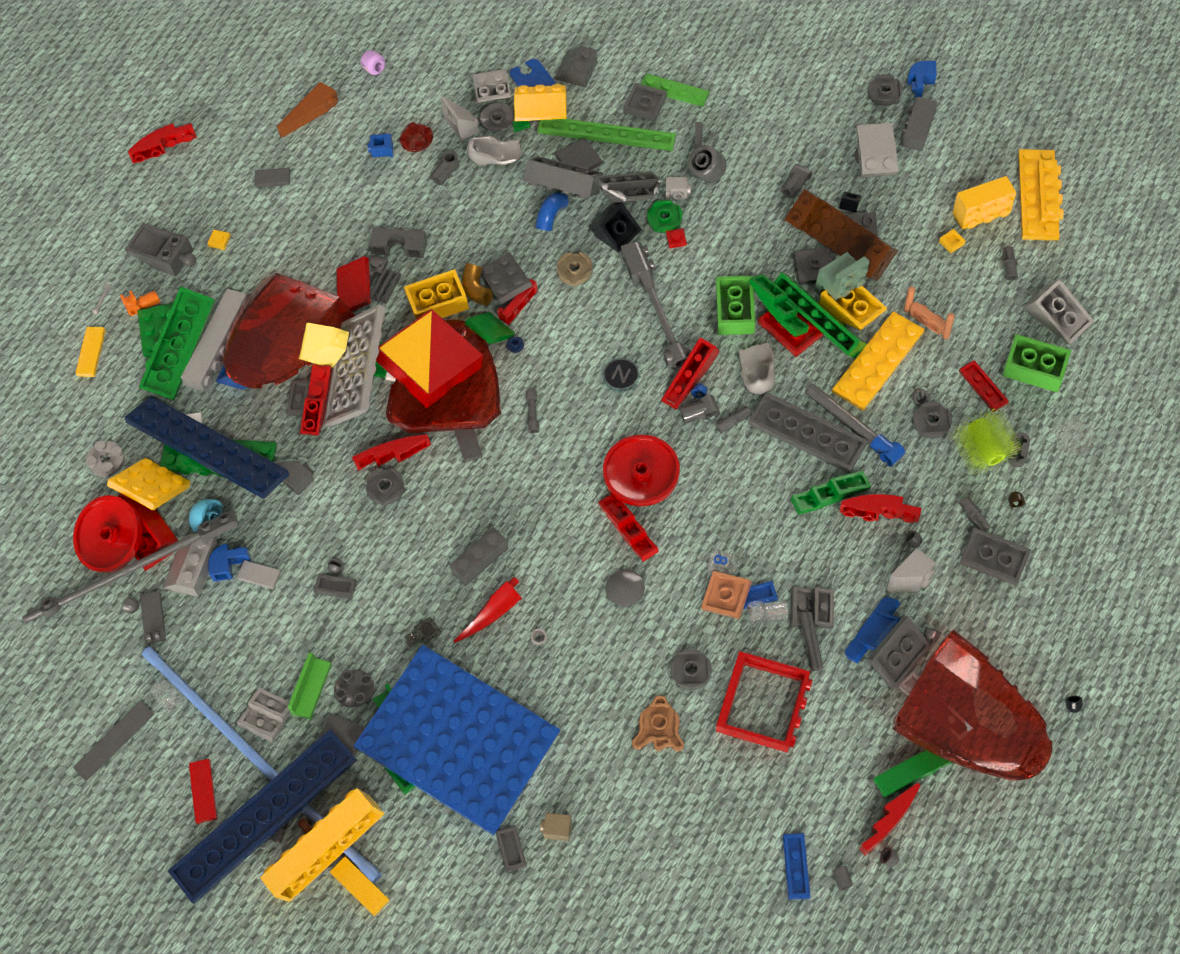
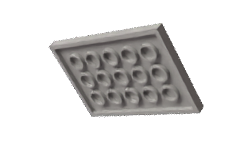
M382 305L370 308L341 323L340 329L349 332L345 352L333 367L323 420L324 426H334L364 414L369 409V397L373 389L372 380L376 371L375 363L379 354L378 345L382 337L381 328L385 320V307Z

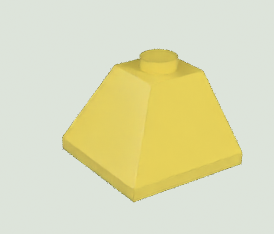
M306 323L299 359L333 368L346 350L349 332L335 327Z

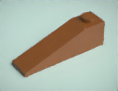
M319 82L277 125L280 137H285L335 107L338 102L336 90Z

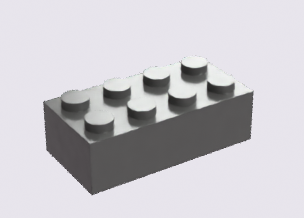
M536 156L527 159L523 180L528 181V184L532 186H539L540 184L548 190L554 191L559 189L562 190L561 193L572 195L574 193L578 194L579 198L588 199V197H593L599 193L600 188L593 178L603 176V172Z

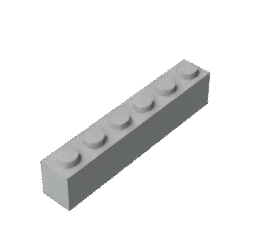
M226 289L181 376L185 386L204 392L207 387L211 386L215 371L219 370L222 357L227 355L229 343L234 341L235 332L242 325L245 312H248L251 304L247 294Z

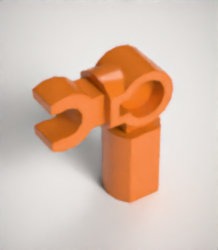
M155 290L138 297V300H136L133 291H129L130 295L128 297H124L123 294L120 295L130 316L138 314L137 310L146 309L161 303Z

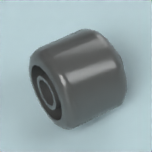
M709 145L698 146L692 151L688 160V167L691 173L708 183L721 179L727 167L724 156Z

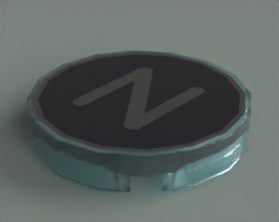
M614 359L604 367V383L608 389L614 392L623 393L632 390L639 383V368L629 359Z

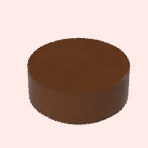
M304 818L298 822L299 827L305 834H308L313 829Z

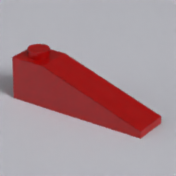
M700 337L661 401L677 410L714 362L720 352L718 348Z

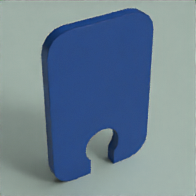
M530 59L525 62L532 69L529 74H522L519 66L510 70V77L518 87L522 85L535 87L536 85L552 86L556 84L537 59Z

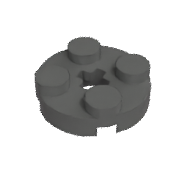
M888 74L876 76L875 80L870 81L868 86V96L871 101L882 106L898 103L903 92V85L900 80L897 81L894 79V76Z
M926 402L915 411L913 425L922 437L940 438L946 435L951 428L952 414L948 408L946 410L938 402ZM930 417H933L934 420L938 421L935 423H931L928 420H930Z
M379 468L373 471L367 478L366 491L369 498L383 506L396 502L405 490L401 474L392 468L385 470ZM383 483H384L385 485H387L388 483L390 484V485H389V488H387V489H382V486H381V485H382Z
M683 650L671 663V676L676 685L683 689H700L708 683L711 677V662L699 650ZM690 665L697 669L693 674H689L685 670L689 669Z

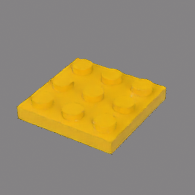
M144 458L108 479L107 486L151 510H155L188 489L190 481L165 467H159L160 465L152 460Z

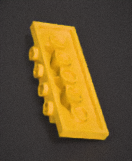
M1019 149L1022 239L1059 240V220L1063 219L1064 211L1060 209L1063 195L1059 194L1062 180L1058 179L1061 173V165H1057L1055 150Z

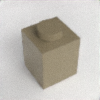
M546 813L545 819H541L540 832H543L544 839L570 841L571 815Z

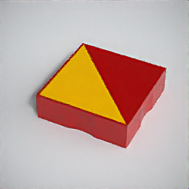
M431 309L378 347L379 354L376 362L391 376L403 383L408 391L428 408L447 394L453 386L463 382L478 371L482 366L483 355Z

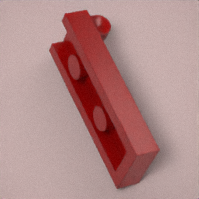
M530 279L532 287L515 296L505 309L499 308L497 310L500 320L510 325L537 293L536 281Z

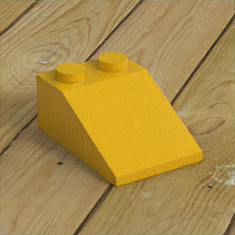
M863 286L854 288L847 296L840 297L837 300L825 290L821 293L819 301L840 321L860 331L887 310V307Z

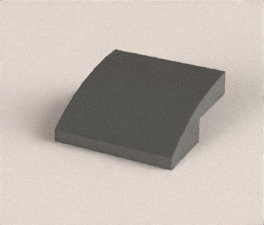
M793 586L790 601V626L803 627L801 614L811 612L815 628H833L834 590L814 587L811 590Z

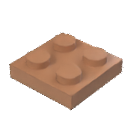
M713 571L701 606L702 610L740 619L752 584L751 580Z

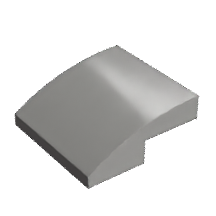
M258 688L248 701L249 707L237 721L238 727L273 743L291 713L288 709L289 701Z

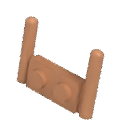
M913 286L909 287L904 312H910V316L938 335L942 334L944 339H948L955 315L949 313L945 321L941 316L931 312L925 305H921L918 302L914 303L915 288Z

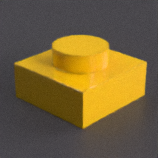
M954 229L939 239V243L950 254L965 245L966 241Z
M213 230L207 243L208 247L225 250L231 237L230 233Z

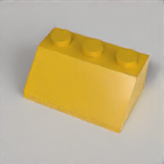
M522 85L516 87L514 91L515 121L566 119V85H536L535 87Z

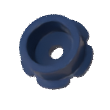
M521 337L509 338L508 343H506L507 349L513 353L520 352L524 348L523 339Z

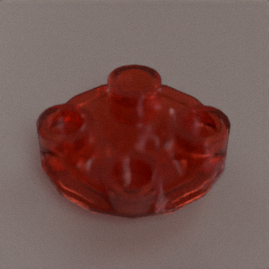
M412 122L402 132L399 141L403 149L409 152H420L428 148L432 143L433 132L430 127Z

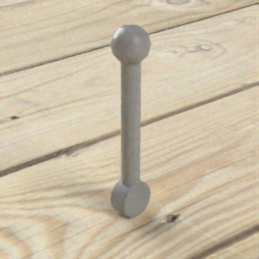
M110 284L104 286L105 290L98 304L92 309L94 315L99 313V308L106 294L111 290Z

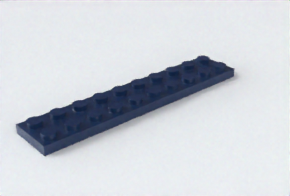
M152 396L124 417L129 425L262 499L289 476L287 469Z
M330 729L172 866L168 873L191 903L195 904L358 760Z

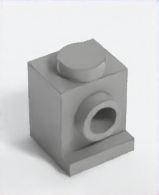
M666 177V200H670V198L681 200L687 198V195H691V184H687V177Z

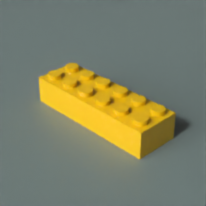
M358 788L351 790L346 794L345 800L333 806L324 819L318 820L313 825V829L308 834L299 837L296 841L297 844L293 848L284 851L280 856L281 859L275 864L269 865L264 870V874L260 879L276 898L290 902L385 813L370 795Z

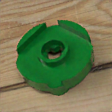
M659 200L653 203V206L647 211L648 224L655 232L666 233V231L678 229L682 222L681 207L678 204L676 206L670 200ZM663 214H666V216H669L668 218H665V219H664V218H661V217L663 216Z

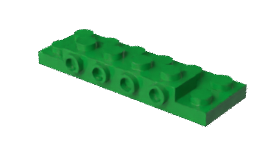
M180 287L172 308L170 307L167 311V320L160 328V337L153 344L152 356L146 361V370L139 385L140 389L175 401L183 382L181 376L200 341L216 302L215 299Z
M231 439L274 462L277 449L276 442ZM164 445L159 467H165L172 472H180L184 475L198 473L201 476L216 474L219 477H223L171 447Z

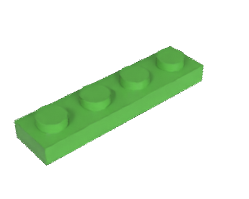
M647 73L641 82L642 85L667 91V97L701 107H704L709 97L708 90Z

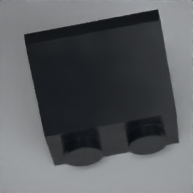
M623 202L611 203L588 225L599 240L618 253L621 251V246L628 244L642 230Z

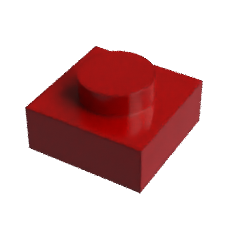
M683 228L666 231L669 249L687 246Z

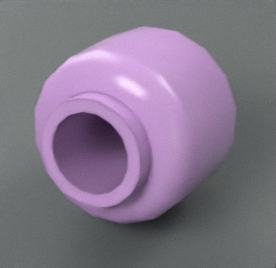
M369 50L361 57V66L368 73L377 75L383 71L385 59L378 52Z

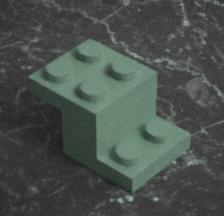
M846 252L819 270L814 291L821 295L826 290L835 300L847 296L851 290L859 288L864 284L869 260L864 256L856 261Z

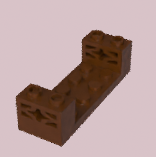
M806 189L802 191L784 219L840 256L848 252L856 261L865 256L869 260L866 276L876 281L880 279L899 251Z

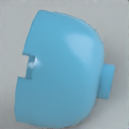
M203 499L195 503L189 512V525L191 529L196 533L199 531L198 526L222 514L221 507L224 508L223 504L219 500Z

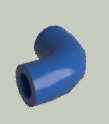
M556 192L545 199L539 209L535 228L552 231L557 212L568 206L569 199L566 194Z

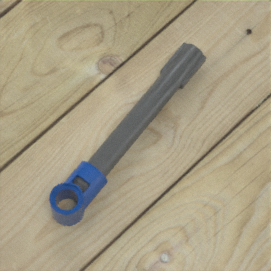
M811 384L808 387L806 394L860 437L868 440L870 448L880 455L884 463L887 462L886 465L892 467L905 455V449L901 444L895 441L890 442L882 434L878 435L815 384Z

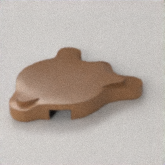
M662 695L656 696L649 707L641 712L639 733L632 741L634 749L640 750L649 742L654 744L656 751H661L666 747H671L675 751H682L684 749V742L678 734L680 727L678 713L671 708L666 697Z

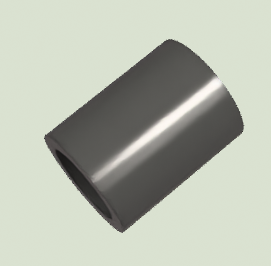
M842 866L832 871L839 890L853 886L847 866Z

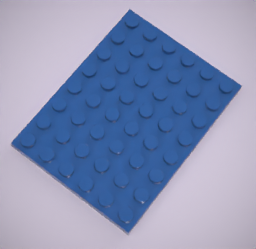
M422 645L354 744V748L494 836L560 733V729Z

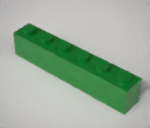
M781 272L773 283L788 294L786 300L797 308L799 313L844 353L856 358L867 343L792 277Z

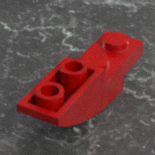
M172 123L146 135L128 150V154L133 163H140L145 159L165 154L164 148L174 147L182 142H190L192 139L197 138L192 123L177 128Z
M312 365L308 397L305 398L300 434L319 436L321 432L330 387L331 366Z
M871 494L842 501L840 513L847 517H862L865 521L869 522L878 521L879 514L888 519L900 518L906 523H914L919 521L922 508L902 504L904 498L902 496Z

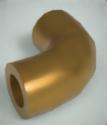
M466 263L462 276L465 294L475 303L488 306L493 299V292L490 288L483 287L480 284L483 268Z

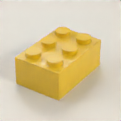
M1005 176L958 192L952 214L961 229H971L977 224L989 223L994 218L1006 217L1011 213L1016 191L1008 177Z
M455 269L404 286L406 298L415 320L431 309L441 318L469 309L466 294Z

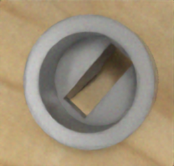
M540 628L533 630L530 636L531 642L535 645L544 644L547 639L546 632ZM539 634H542L543 636L536 642L534 639Z

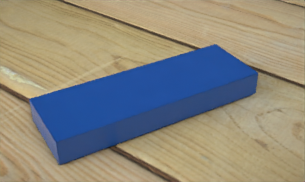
M804 833L783 834L788 900L810 899Z

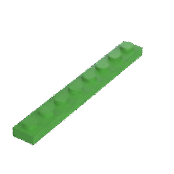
M571 119L540 120L538 125L539 134L577 139L585 138L592 141L673 151L676 133Z

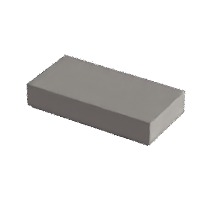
M244 560L237 578L241 581L274 590L281 571Z

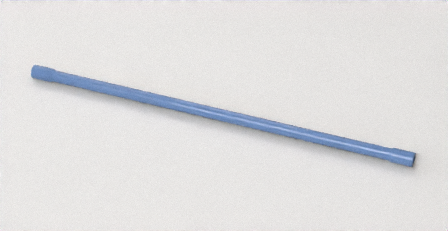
M149 646L143 650L142 656L152 666L156 667L270 781L278 775L229 724L163 661L162 657L152 647ZM310 804L301 810L314 824L318 820L324 819ZM352 845L343 852L372 883H375L382 876V873Z

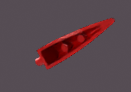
M513 577L509 582H504L490 596L475 619L453 642L456 643L477 633L513 608L522 599L514 589L519 583L518 579Z

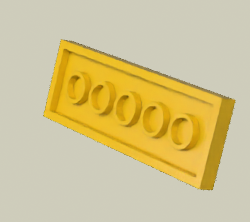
M893 311L833 387L832 393L864 411L922 336L925 329Z

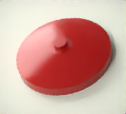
M633 435L626 437L612 446L604 459L603 477L607 489L616 499L628 505L640 507L657 504L674 491L679 481L680 464L675 451L665 441L654 436Z
M106 495L92 500L81 511L75 523L73 544L77 557L84 566L93 571L111 573L122 569L133 559L139 549L142 539V522L137 509L124 498Z

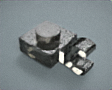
M428 617L414 626L415 632L406 635L405 639L407 645L411 648L421 640L424 644H427L439 636L441 630L433 619Z

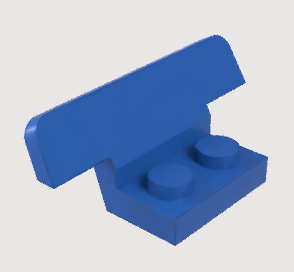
M885 597L880 601L845 650V655L848 659L858 664L868 649L875 650L900 621V617L893 615L901 604L897 599Z

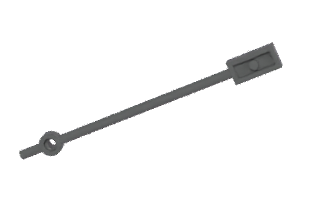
M234 510L220 514L210 521H205L198 526V532L60 599L56 597L46 598L41 603L39 609L22 616V619L25 623H28L42 615L51 617L58 613L63 605L199 539L204 543L239 526L237 515Z

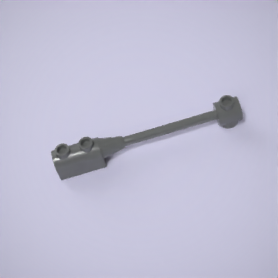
M640 242L621 246V256L633 283L640 282L646 292H648L670 344L666 352H663L667 366L672 365L674 368H680L691 353V349L689 346L684 347L683 343H677L655 292L653 271L656 269L653 260L648 261L647 259L650 256L648 247H642Z

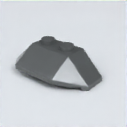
M653 172L596 176L593 178L600 190L613 203L654 199L661 184V179Z

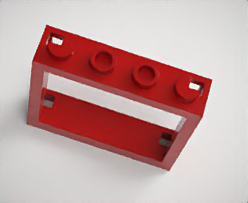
M739 651L716 724V732L788 753L789 747L794 748L797 736L793 735L795 728L799 729L801 724L800 709L804 710L807 703V698L804 697L805 691H810L813 681L809 679L811 671ZM744 666L801 681L784 741L727 725Z

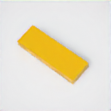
M104 327L86 328L76 369L77 376L95 377L106 332Z
M346 857L330 871L373 916L390 901Z

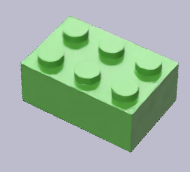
M753 276L716 277L718 335L755 334L754 289L749 282V279Z
M1016 334L1002 376L1058 393L1072 350Z

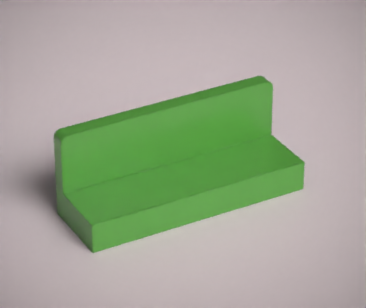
M308 653L288 705L292 715L312 719L331 669V662L316 659L313 653Z

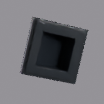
M844 192L839 209L857 212L861 195Z

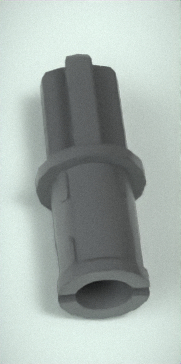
M1008 245L1003 248V266L1006 270V279L1017 280L1016 265L1018 262L1015 259L1014 248Z
M744 406L733 414L729 413L728 417L715 423V426L720 434H722L734 425L738 426L739 422L751 416V410L749 407Z
M969 496L963 498L959 505L967 513L968 519L972 520L979 530L985 532L989 530L990 525L981 514V509L975 506Z

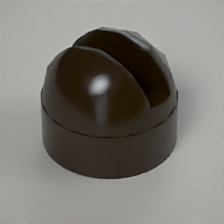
M1014 491L1009 495L1008 502L1011 508L1022 507L1025 504V499L1022 493Z

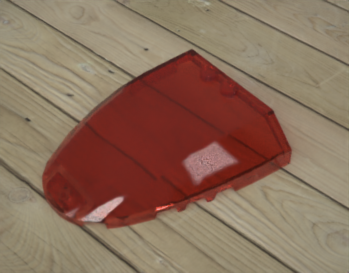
M275 273L261 281L247 299L235 320L223 356L226 374L234 382L249 388H262L264 384L275 383L276 385L283 383L298 374L299 369L303 366H310L312 364L311 362L299 359L306 323L340 329L342 322L355 315L340 297Z
M463 320L444 321L483 355L481 368L463 382L453 386L447 394L428 408L416 399L403 383L395 379L394 384L391 385L386 409L388 422L408 433L486 428L501 414L500 387L492 354L489 351L487 342L466 326Z
M952 630L928 660L893 720L892 729L927 751L971 770L1015 781L1030 779L1045 769L1052 754V740L1048 738L1046 722L1033 704L1021 696L1018 692V687L1011 685L1004 677L1002 670H997L988 662L989 658L956 631ZM965 722L973 727V729L967 731Z

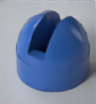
M698 383L693 387L691 393L693 397L700 399L707 395L708 389L703 383ZM699 391H700V394H703V395L700 396V397H698V395H697V393H699Z

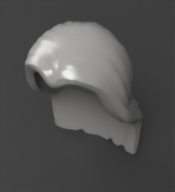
M492 136L471 138L467 145V153L470 160L478 165H505L516 162L522 154V149H520L518 139L500 141Z
M770 343L757 344L750 348H745V350H739L740 372L746 388L753 394H764L770 391L775 384L774 356Z

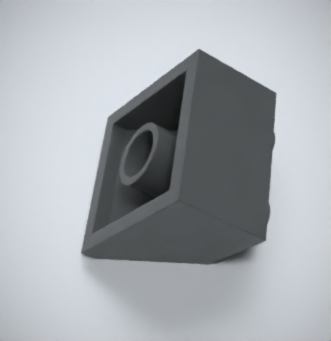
M580 46L566 53L554 79L586 87L597 65V50Z

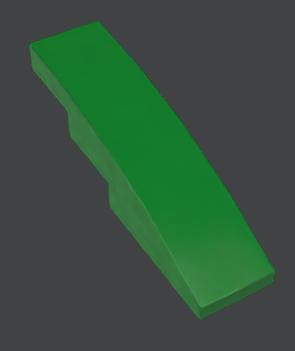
M763 274L749 279L760 300L787 331L794 337L808 332L809 326L797 317L798 309L786 300L788 294Z
M859 471L831 478L828 483L813 486L807 492L792 495L790 500L798 515L868 490L871 488V484L865 473Z
M945 741L892 767L875 777L873 781L885 798L914 785L920 779L932 775L938 769L955 762L958 758Z

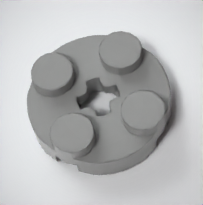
M97 441L86 457V464L91 472L100 477H106L118 472L125 462L123 450L117 443L112 441ZM108 455V457L110 458L109 461L105 460L103 462L102 457Z

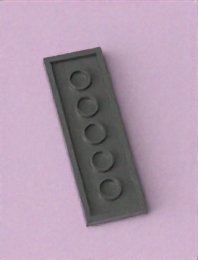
M768 392L765 393L748 420L749 425L848 473H851L868 444V440Z

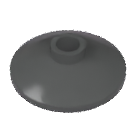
M502 103L490 104L480 113L482 126L490 131L505 130L514 120L512 109Z

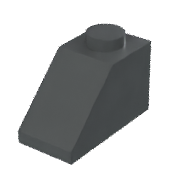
M298 461L276 463L288 470L289 476L283 483L297 495L314 481L313 471L306 464L303 466Z

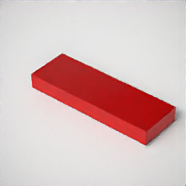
M975 360L959 369L960 374L992 412L1009 403V400Z
M210 759L189 763L195 822L199 824L216 820L218 818Z

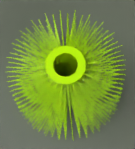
M999 415L991 416L994 419L990 421L985 416V418L982 417L967 423L969 424L967 425L968 427L962 430L966 434L963 432L957 434L960 435L958 436L961 437L960 439H963L960 442L964 441L961 444L965 446L963 449L967 448L966 450L968 451L966 453H969L967 455L971 457L969 460L973 459L970 461L974 464L972 467L976 466L975 468H977L978 466L983 469L986 464L990 467L1001 463L1003 460L1007 461L1005 457L1010 456L1007 452L1011 454L1013 453L1011 451L1016 450L1011 447L1015 445L1009 440L1012 437L1007 438L1004 434L1008 431H1004L1005 429L1001 427L1004 424L999 425L997 422L999 418L996 417Z

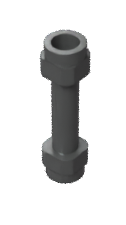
M533 389L526 391V402L529 407L528 432L530 434L539 433L540 431L536 414L537 391Z

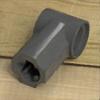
M447 150L442 154L441 162L430 175V179L434 183L443 185L452 172L459 168V160L455 151Z
M795 164L790 171L788 179L780 188V192L788 198H793L799 189L806 185V181L811 179L812 171Z
M706 395L696 403L680 407V413L685 424L703 418L709 420L710 417L715 416L716 418L720 415L713 395Z

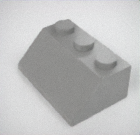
M215 537L204 543L199 539L179 549L162 588L199 597L209 574V557L220 546Z

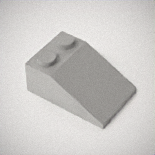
M892 123L856 125L860 178L895 176L898 173V164Z
M1060 279L1048 283L1024 306L1034 319L1069 345L1094 322Z

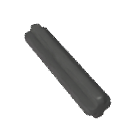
M804 612L801 614V621L811 670L820 671L823 669V663L813 615L811 612Z

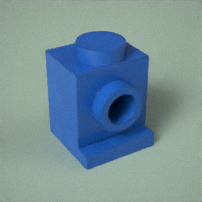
M391 134L370 135V142L367 143L368 153H372L373 158L393 157Z

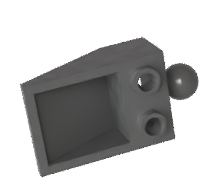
M145 223L141 224L125 248L127 253L149 266L175 277L183 264L187 267H192L197 261L195 255L191 253L193 248L187 237Z

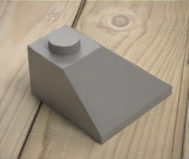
M444 96L440 98L444 119L461 141L479 132V121L476 116H472L468 110Z

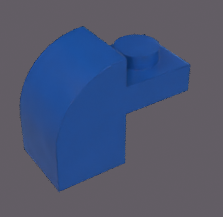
M920 61L910 68L907 85H911V92H915V98L922 97L924 84H935L937 76L936 61Z
M223 544L211 553L208 564L209 575L213 582L233 579V564L243 563L244 560L251 562V554L247 547H236L230 550L227 544Z

